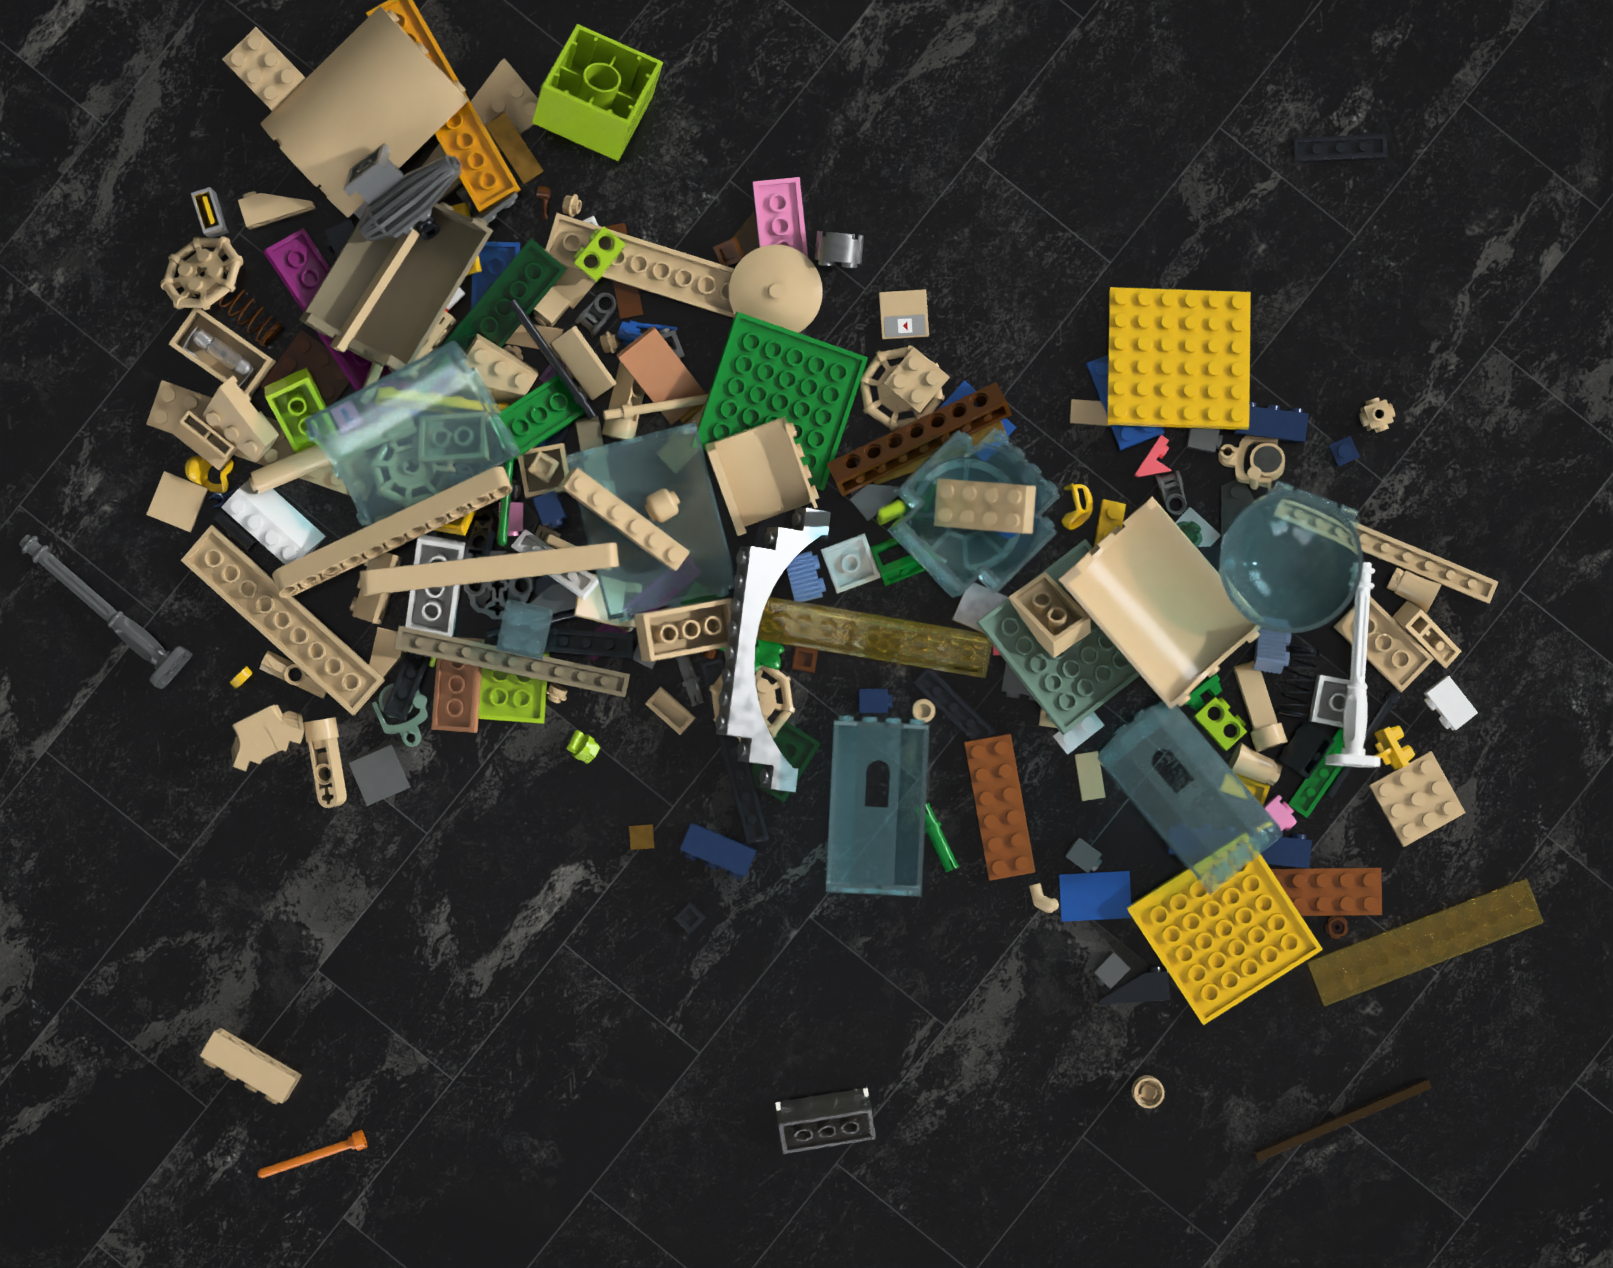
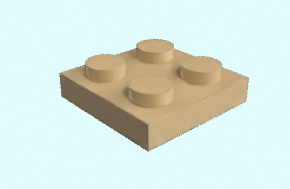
M913 347L887 378L884 385L920 414L950 377Z

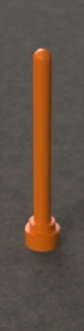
M362 1130L353 1132L352 1136H349L347 1140L262 1168L257 1173L258 1177L265 1178L350 1148L352 1150L357 1149V1151L367 1148L366 1138Z

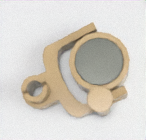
M1245 436L1242 438L1239 448L1233 447L1230 444L1223 445L1219 451V462L1223 466L1235 468L1237 481L1250 484L1251 489H1257L1259 486L1271 488V481L1278 479L1284 471L1285 455L1278 446L1277 438ZM1252 444H1257L1250 455V468L1246 475L1244 472L1246 452Z

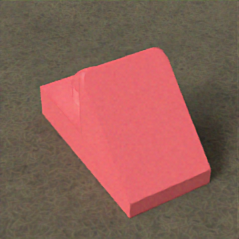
M1161 435L1133 476L1141 478L1171 471V469L1156 460L1158 457L1162 459L1168 451L1169 447L1166 444L1169 440Z

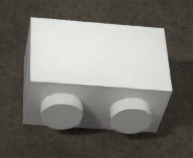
M1450 676L1443 677L1423 693L1427 697L1424 700L1432 711L1435 709L1441 715L1439 720L1446 729L1457 730L1478 713Z

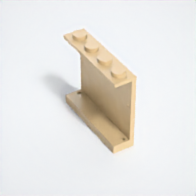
M785 416L705 445L738 536L747 533L745 526L809 503L813 504L814 509L817 508L815 500L819 499L816 487L809 484L808 479L812 478L809 467L801 462L800 458L804 457L800 443L795 445L793 437L797 436L793 422L788 424Z

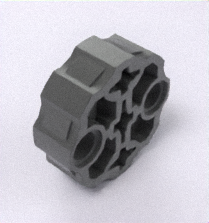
M496 549L490 552L489 557L514 553H511L508 549ZM525 577L500 580V583H504L502 588L496 585V581L481 582L480 590L474 588L473 583L464 584V591L468 594L470 605L476 612L488 615L491 619H504L519 613L530 604L532 593L536 590V578ZM520 579H524L527 582L528 587L526 591L519 588L518 581ZM492 590V601L487 604L486 602L491 598ZM500 603V606H504L507 609L500 612V609L493 606Z

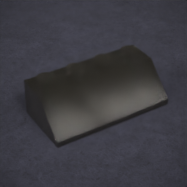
M868 1088L775 1102L783 1154L876 1139Z

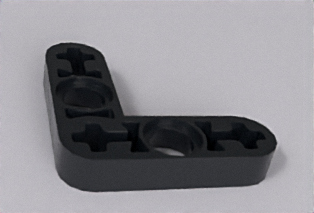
M477 509L467 530L471 532L463 560L490 556L498 525L497 517L490 510ZM487 518L490 519L489 522H485V525L481 521H479L487 520ZM479 538H485V544L481 548H476V541Z

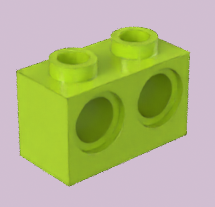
M604 226L601 230L596 228L588 238L591 241L586 249L581 247L574 256L576 259L574 265L596 283L626 247L622 240ZM603 238H608L612 241V247L608 250H603L599 247V241ZM589 256H593L597 259L598 263L594 268H587L584 265V260Z
M1213 697L1193 717L1224 751H1227L1247 732L1244 729L1246 724L1238 715L1233 717L1228 711L1231 707L1223 698L1218 700L1216 697ZM1211 707H1216L1220 712L1219 718L1216 720H1211L1208 717V710ZM1228 724L1235 727V735L1231 738L1226 737L1223 732L1224 727Z

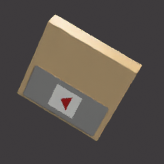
M926 290L879 292L882 340L929 337Z

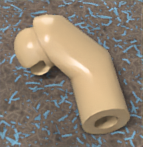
M1040 883L1029 886L1035 907L1046 913H1052L1058 909L1059 903L1057 899H1050L1044 896Z

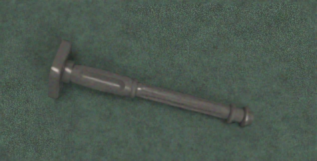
M28 534L21 540L19 545L22 547L21 552L23 554H30L33 557V563L39 562L106 620L108 627L112 628L133 651L154 665L156 671L151 675L149 681L159 689L166 687L191 658L192 653L181 646L176 647L172 652H166L160 643L144 628L125 616L122 611H116L49 552L47 545L42 546L38 543L37 536L31 537Z

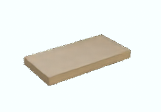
M1370 597L1366 659L1399 692H1402L1434 658ZM1355 605L1333 626L1351 645L1353 641Z

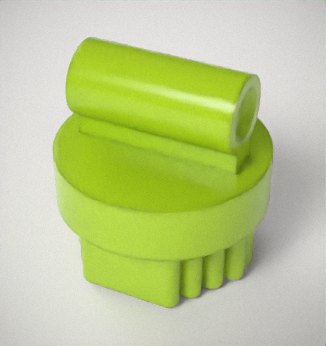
M578 730L574 732L567 746V750L572 752L573 757L584 761L586 764L596 757L600 749L594 738L588 734L584 735Z

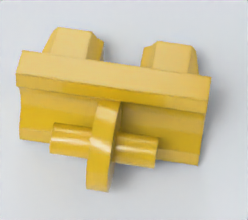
M1400 726L1387 727L1374 734L1378 740L1375 746L1379 752L1374 756L1382 758L1385 765L1390 764L1393 770L1409 765L1408 761L1415 756V753L1409 745L1401 748L1397 740L1404 737Z

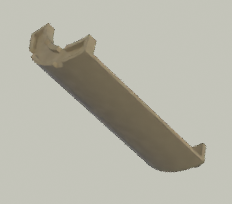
M444 202L436 203L432 207V214L430 215V217L436 220V224L440 226V232L429 240H423L421 233H419V237L347 347L349 351L381 367L384 364L390 366L388 368L390 371L406 376L493 230L487 227L488 223L478 216L472 218L454 212L453 208ZM418 221L416 224H414V228H413V229H414L416 232H418V231L416 230V227H417V225L419 224L420 221ZM357 224L299 320L325 337L326 335L331 338L341 337L343 333L339 330L399 237L395 238L393 236L371 242L362 235Z

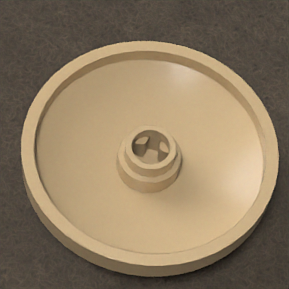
M767 245L751 251L740 260L731 275L728 295L734 315L736 312H740L799 333L817 315L822 301L823 290L820 275L807 256L792 247Z

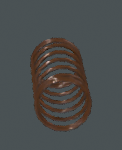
M245 289L230 302L221 305L223 296L219 301V307L231 304L228 310L229 316H234L241 312L237 320L239 325L251 320L247 326V333H253L260 329L256 335V341L261 346L268 344L281 330L282 324L278 322L258 340L260 332L273 315L254 330L248 331L251 323L263 307L250 318L240 323L239 320L242 314L253 302L254 298L240 310L230 314L233 305L245 292Z

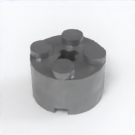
M817 231L815 260H819L818 265L834 266V262H842V267L857 268V263L861 264L864 235H858V239H854L855 234L826 232V236H822L823 232Z

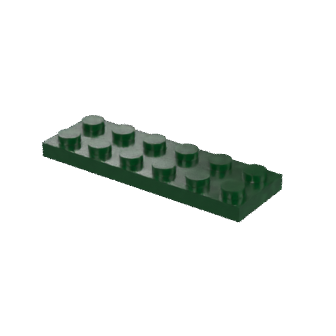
M530 238L443 343L442 347L459 361H461L477 334L502 348L522 324L508 304L516 299L528 316L567 270V267L535 240Z

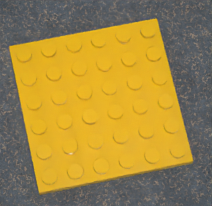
M1110 287L1107 425L1248 430L1250 292Z
M1246 831L1126 907L1203 1025L1323 950Z

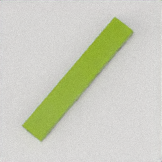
M898 501L880 509L877 515L879 525L901 517L904 511L902 502Z

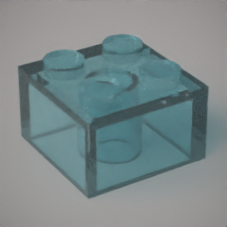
M507 599L496 650L542 660L553 609Z

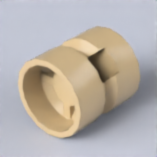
M1140 1076L1132 1084V1096L1142 1107L1154 1108L1162 1102L1164 1088L1153 1076Z

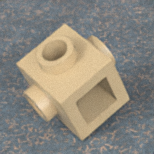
M1379 397L1366 401V406L1360 409L1361 413L1359 414L1363 427L1366 426L1367 431L1375 429L1376 433L1389 429L1388 424L1394 422L1392 417H1395L1392 404H1388L1387 400L1380 401ZM1376 410L1381 411L1382 418L1379 419L1375 416Z

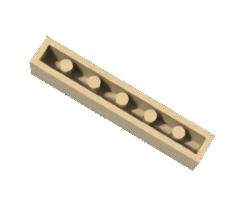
M572 467L560 483L559 487L668 569L677 571L690 553V551L579 468Z

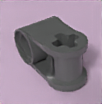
M609 293L599 294L579 315L575 323L584 326L591 332L590 335L592 337L596 336L617 308L616 299ZM603 298L611 299L612 306L610 309L602 310L600 308V301ZM587 318L590 319L595 325L593 326L589 321H587Z
M1175 470L1174 473L1165 476L1155 475L1165 512L1172 517L1181 515L1186 509L1187 504L1179 470ZM1173 499L1178 500L1181 503V510H1171L1169 502Z

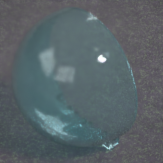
M1280 481L1276 482L1274 489L1269 487L1267 494L1248 503L1228 525L1219 552V570L1222 584L1236 609L1256 625L1282 633L1309 631L1328 623L1338 616L1355 595L1363 570V552L1356 532L1359 521L1355 520L1358 511L1341 505L1339 509L1336 502L1299 488L1293 490V486Z

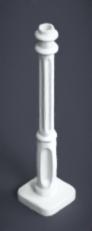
M1357 562V567L1353 569V572L1356 573V582L1352 583V586L1355 588L1351 675L1350 683L1347 684L1348 691L1343 716L1344 748H1342L1341 754L1327 755L1326 765L1363 768L1380 767V758L1365 756V749H1363L1367 726L1365 669L1370 589L1374 587V584L1371 583V574L1375 573V569L1371 568L1372 563Z

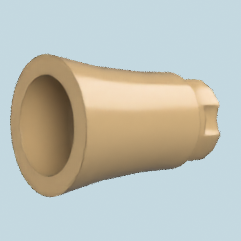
M1396 568L1387 585L1388 589L1395 591V594L1413 603L1425 613L1428 612L1441 587L1440 583L1429 581L1407 570L1404 572L1399 568Z
M1242 742L1234 750L1228 766V773L1242 775L1272 786L1279 779L1282 770L1281 764L1252 750Z

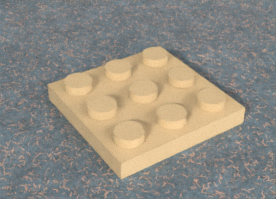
M1432 751L1369 785L1403 847L1465 814L1462 805Z

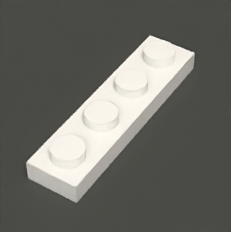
M526 529L511 545V549L515 553L554 549ZM587 571L549 575L583 600L599 584L598 579Z

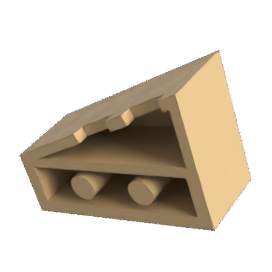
M233 375L218 388L200 419L253 461L257 462L271 449L279 434L261 411L257 412L250 402L251 397L247 393L244 395L237 386L236 382L238 381Z

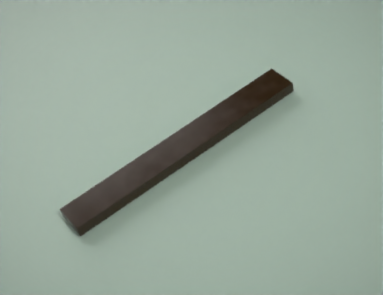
M1423 1078L1253 1151L1256 1160L1261 1162L1432 1088L1428 1079Z

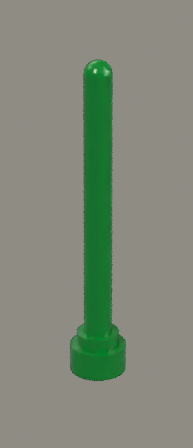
M501 442L500 449L505 455L504 469L512 486L514 458ZM511 493L501 498L497 539L500 546H504L507 543Z

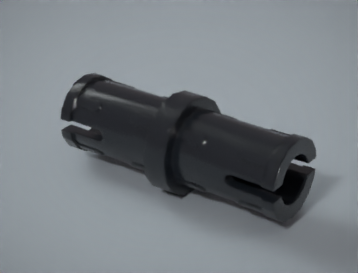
M221 510L214 517L213 522L227 533V537L234 539L247 552L256 545L257 540L243 529V526L230 518L225 511Z

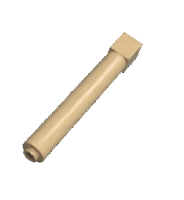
M405 404L381 414L380 418L257 469L251 472L252 477L248 479L253 491L258 490L261 494L388 440L394 442L418 432L409 408Z

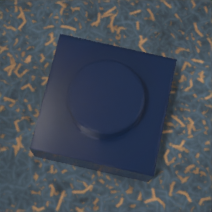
M1351 436L1328 445L1337 467L1360 457Z

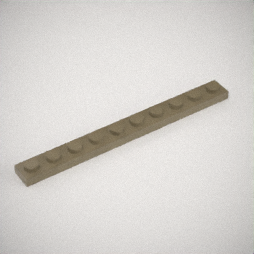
M403 626L398 627L394 646L396 650L621 697L626 696L630 674Z

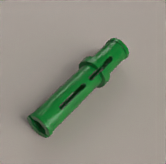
M926 803L921 807H917L916 811L924 825L923 830L925 833H928L945 869V873L959 867L940 828L941 823L936 820L930 804Z

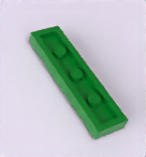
M1341 727L1332 738L1335 742L1310 778L1303 780L1288 802L1292 809L1308 818L1343 767L1325 764L1327 755L1341 754V750L1344 748L1343 728Z

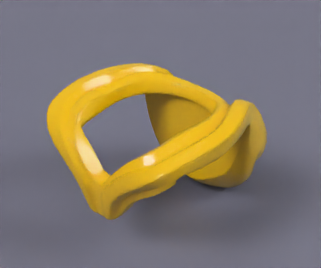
M195 455L187 460L185 473L190 481L202 485L214 493H225L227 491L228 480L226 476L233 468L232 459L227 462L225 468L221 471L220 479L222 484H214L208 480V472L213 465L203 457Z
M1071 483L1065 486L1064 490H1072L1076 510L1066 513L1061 520L1063 526L1068 530H1074L1081 526L1090 517L1093 510L1092 495L1088 487L1082 484L1074 485ZM1077 489H1083L1086 499V508L1084 510L1081 507Z

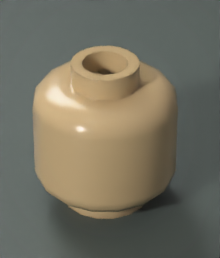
M661 488L646 497L647 504L644 507L652 521L657 520L662 523L679 512L677 504L680 503V500L674 491L669 493L666 488Z

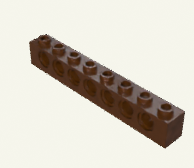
M995 382L826 464L843 497L1012 414L1004 395Z

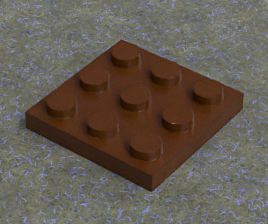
M300 330L260 387L264 389L265 386L307 367L330 412L329 407L338 401L350 382L329 350L306 332Z

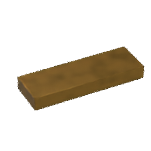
M505 112L485 124L523 184L543 172V169Z

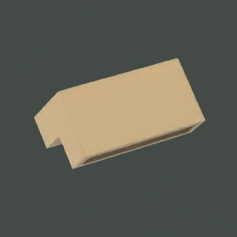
M188 410L179 421L181 424L173 434L215 468L222 470L238 448L201 420L198 414Z

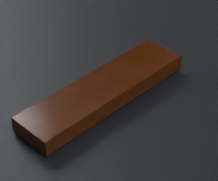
M625 223L605 227L627 235ZM613 281L620 319L642 316L643 310L638 288Z

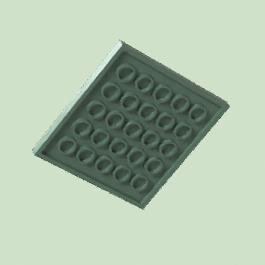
M1086 539L1038 575L1040 576L1046 572L1083 610L1084 608L1059 579L1092 549ZM1009 598L977 622V625L1062 735L1066 734L1141 675L1092 618L1090 633L1055 658L1037 641Z

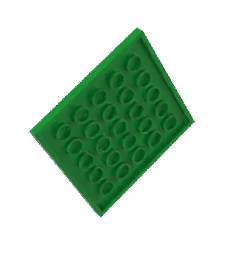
M736 312L691 446L707 451L706 444L785 416L788 424L793 422L797 436H794L793 439L795 445L800 443L804 457L800 459L803 465L807 464L812 476V478L808 479L810 486L815 485L816 489L824 491L830 474L826 463L835 459L868 357Z

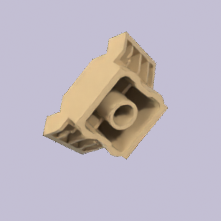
M272 705L233 724L237 734L231 749L233 767L246 771L249 761L261 764V761L266 757L281 750L286 751L289 741L300 744L304 734L302 714L290 710L282 714L278 705Z

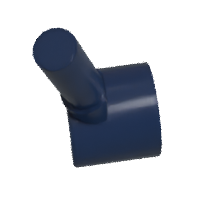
M237 486L222 494L217 492L210 495L207 500L214 497L218 501V504L211 508L215 509L223 505L225 500L232 496L240 487Z

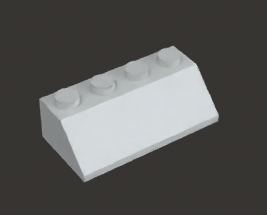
M249 480L221 507L285 565L312 553L326 537L274 489L260 494L258 490L253 491Z

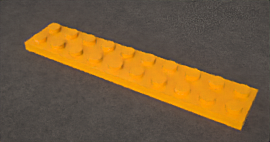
M388 0L379 5L386 12L391 9L398 16L399 20L397 23L416 44L421 42L429 52L426 55L452 82L455 80L459 81L413 0ZM377 6V7H375L374 9L368 11V12L366 13V14L368 15V17H369L379 6ZM468 100L435 135L446 155L455 156L461 162L462 167L459 178L479 213H481L514 191L517 193L521 189L472 103Z

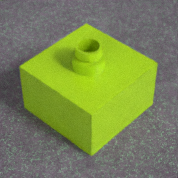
M577 24L541 88L532 123L619 161L652 100L663 62Z

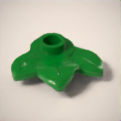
M756 638L755 673L761 666L776 670L780 669L781 661L779 654L785 650L780 643L770 639L760 640Z

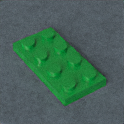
M556 375L490 418L487 423L514 460H516L585 413L579 405H575L571 399L573 396L559 376Z

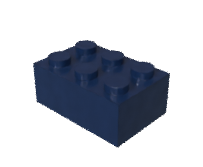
M695 823L690 824L680 850L684 851L683 856L694 861L699 857L706 860V866L718 870L719 866L728 870L726 874L740 879L741 875L746 877L757 851L753 847Z

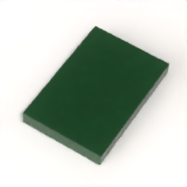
M785 722L777 732V737L773 738L789 764L793 768L798 769V781L821 743L790 723ZM753 763L751 770L754 782L760 788L759 775L763 764ZM761 788L783 803L790 794L787 791Z

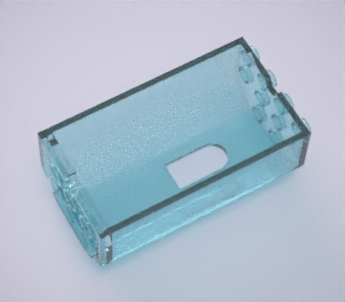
M1161 701L1146 711L1141 710L1133 718L1134 721L1128 726H1121L1115 732L1116 736L1100 751L1098 760L1102 768L1204 890L1211 895L1238 873L1246 863L1254 860L1283 835L1276 821L1179 707L1175 705L1170 709L1164 701ZM1166 749L1171 751L1194 778L1190 784L1177 794L1152 766V757L1158 750Z
M839 716V720H834L826 892L921 896L929 725H924V720L910 719L909 724H902L901 719L886 718L885 723L877 722L876 717H862V722L853 721V716ZM875 760L884 761L890 769L888 807L865 806L866 771L868 765Z

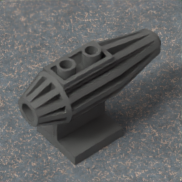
M383 143L349 170L344 190L349 196L357 191L368 203L358 222V228L362 235L371 242L393 236L397 238L401 234L407 235L418 221L423 222L428 219L432 214V207L461 174L462 165L458 158L445 155L404 175L388 158L391 149Z

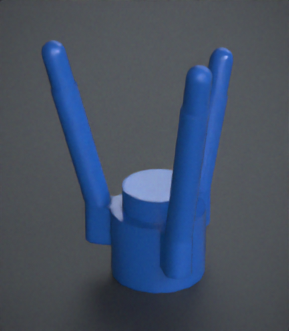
M632 320L629 323L623 321L619 328L617 339L623 340L622 345L628 346L643 334L640 333L638 328L649 329L654 326L657 330L669 328L670 331H677V327L638 323Z

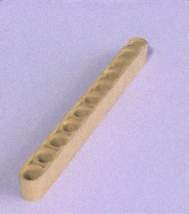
M500 466L491 468L276 569L272 577L279 596L282 598L294 596L509 495L512 492V486L505 469Z
M606 543L360 571L362 595H374L619 567L617 543Z

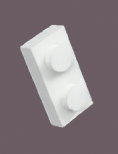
M1092 712L1066 734L1062 735L1058 731L1053 737L1068 755L1102 728L1104 724Z

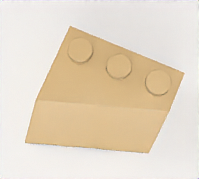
M477 334L444 386L441 394L450 396L461 395L465 399H485L489 403L498 404L505 402L512 405L526 396L538 376V369Z

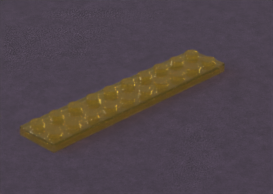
M769 597L765 604L756 638L764 641L986 678L992 648L991 641L984 633Z
M1525 878L1307 962L1322 1004L1325 1007L1540 925L1544 921L1529 882Z

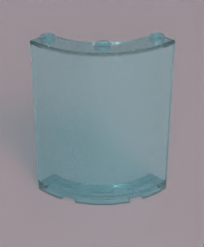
M454 340L304 419L307 425L305 432L311 442L315 441L333 465L332 470L338 479H342L358 510L356 516L362 526L366 525L368 527L520 454L509 427L505 428L501 418L498 417L502 413L476 368H470L465 362L468 360V357Z
M696 422L566 455L569 470L572 467L579 468L690 551L677 571L670 570L578 501L589 545L617 543L619 567L596 570L609 620L619 619V623L632 620L633 614L665 605L668 608L682 606L681 601L716 594V597L729 595V590L735 588L733 585L735 573ZM661 488H666L669 493L674 491L680 500V503L677 504L679 512L665 522L652 521L644 507L647 504L646 497Z

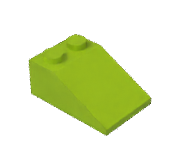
M307 367L264 387L265 398L295 453L339 436L318 387Z

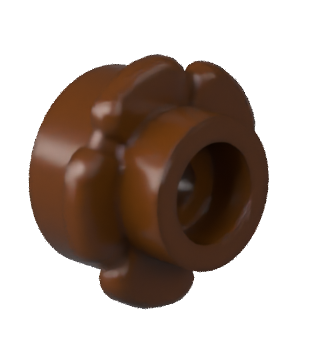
M1331 916L1328 919V923L1325 924V930L1332 938L1339 939L1348 932L1347 921L1341 916Z

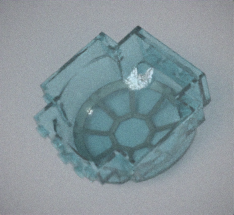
M991 429L974 445L972 444V438L967 433H961L959 430L954 432L895 491L909 508L887 531L952 598L962 595L978 578L992 593L998 592L1057 533L1053 529L1055 525L1047 517L1043 518L1041 515L1060 497L1057 493L1058 488L1050 480L1046 481L1040 475L1042 472L1035 464L1028 463L1024 458V452L1017 446L1013 447L1008 442L1009 437L1001 429ZM937 479L1036 486L1033 532L1017 533L1012 538H1004L996 531L934 526Z

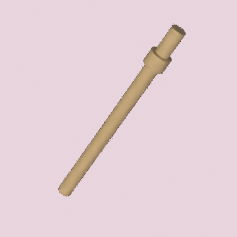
M708 394L635 406L631 404L621 405V408L604 410L603 417L604 420L620 417L629 419L633 418V415L702 405L706 403Z

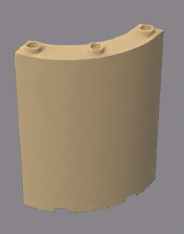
M381 6L260 123L273 140H277L281 145L279 148L316 187L320 184V189L327 195V198L347 218L365 202L357 191L349 196L344 190L349 170L385 143L391 149L388 158L399 169L469 100L464 94L466 89L457 80L452 82L426 55L429 52L421 42L416 44L397 23L399 20L398 16L391 9L386 12Z
M1151 497L1123 522L1124 527L1122 529L1119 525L1088 551L1075 566L1073 565L1059 581L1171 709L1176 704L1179 706L1185 704L1191 698L1188 694L1206 676L1210 678L1220 670L1218 665L1244 642L1248 641L1251 643L1260 635L1258 631L1263 624L1158 502Z

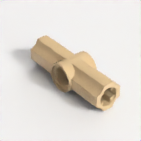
M269 650L267 651L259 669L324 699L327 692L299 666ZM294 668H298L302 672V677L299 681H293L290 678V672Z

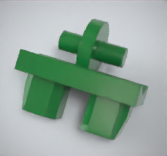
M1215 673L1210 678L1206 676L1188 694L1191 698L1185 704L1196 711L1204 705V701L1199 696L1203 692L1207 691L1211 697L1219 694L1222 688L1218 682L1220 680L1218 675Z

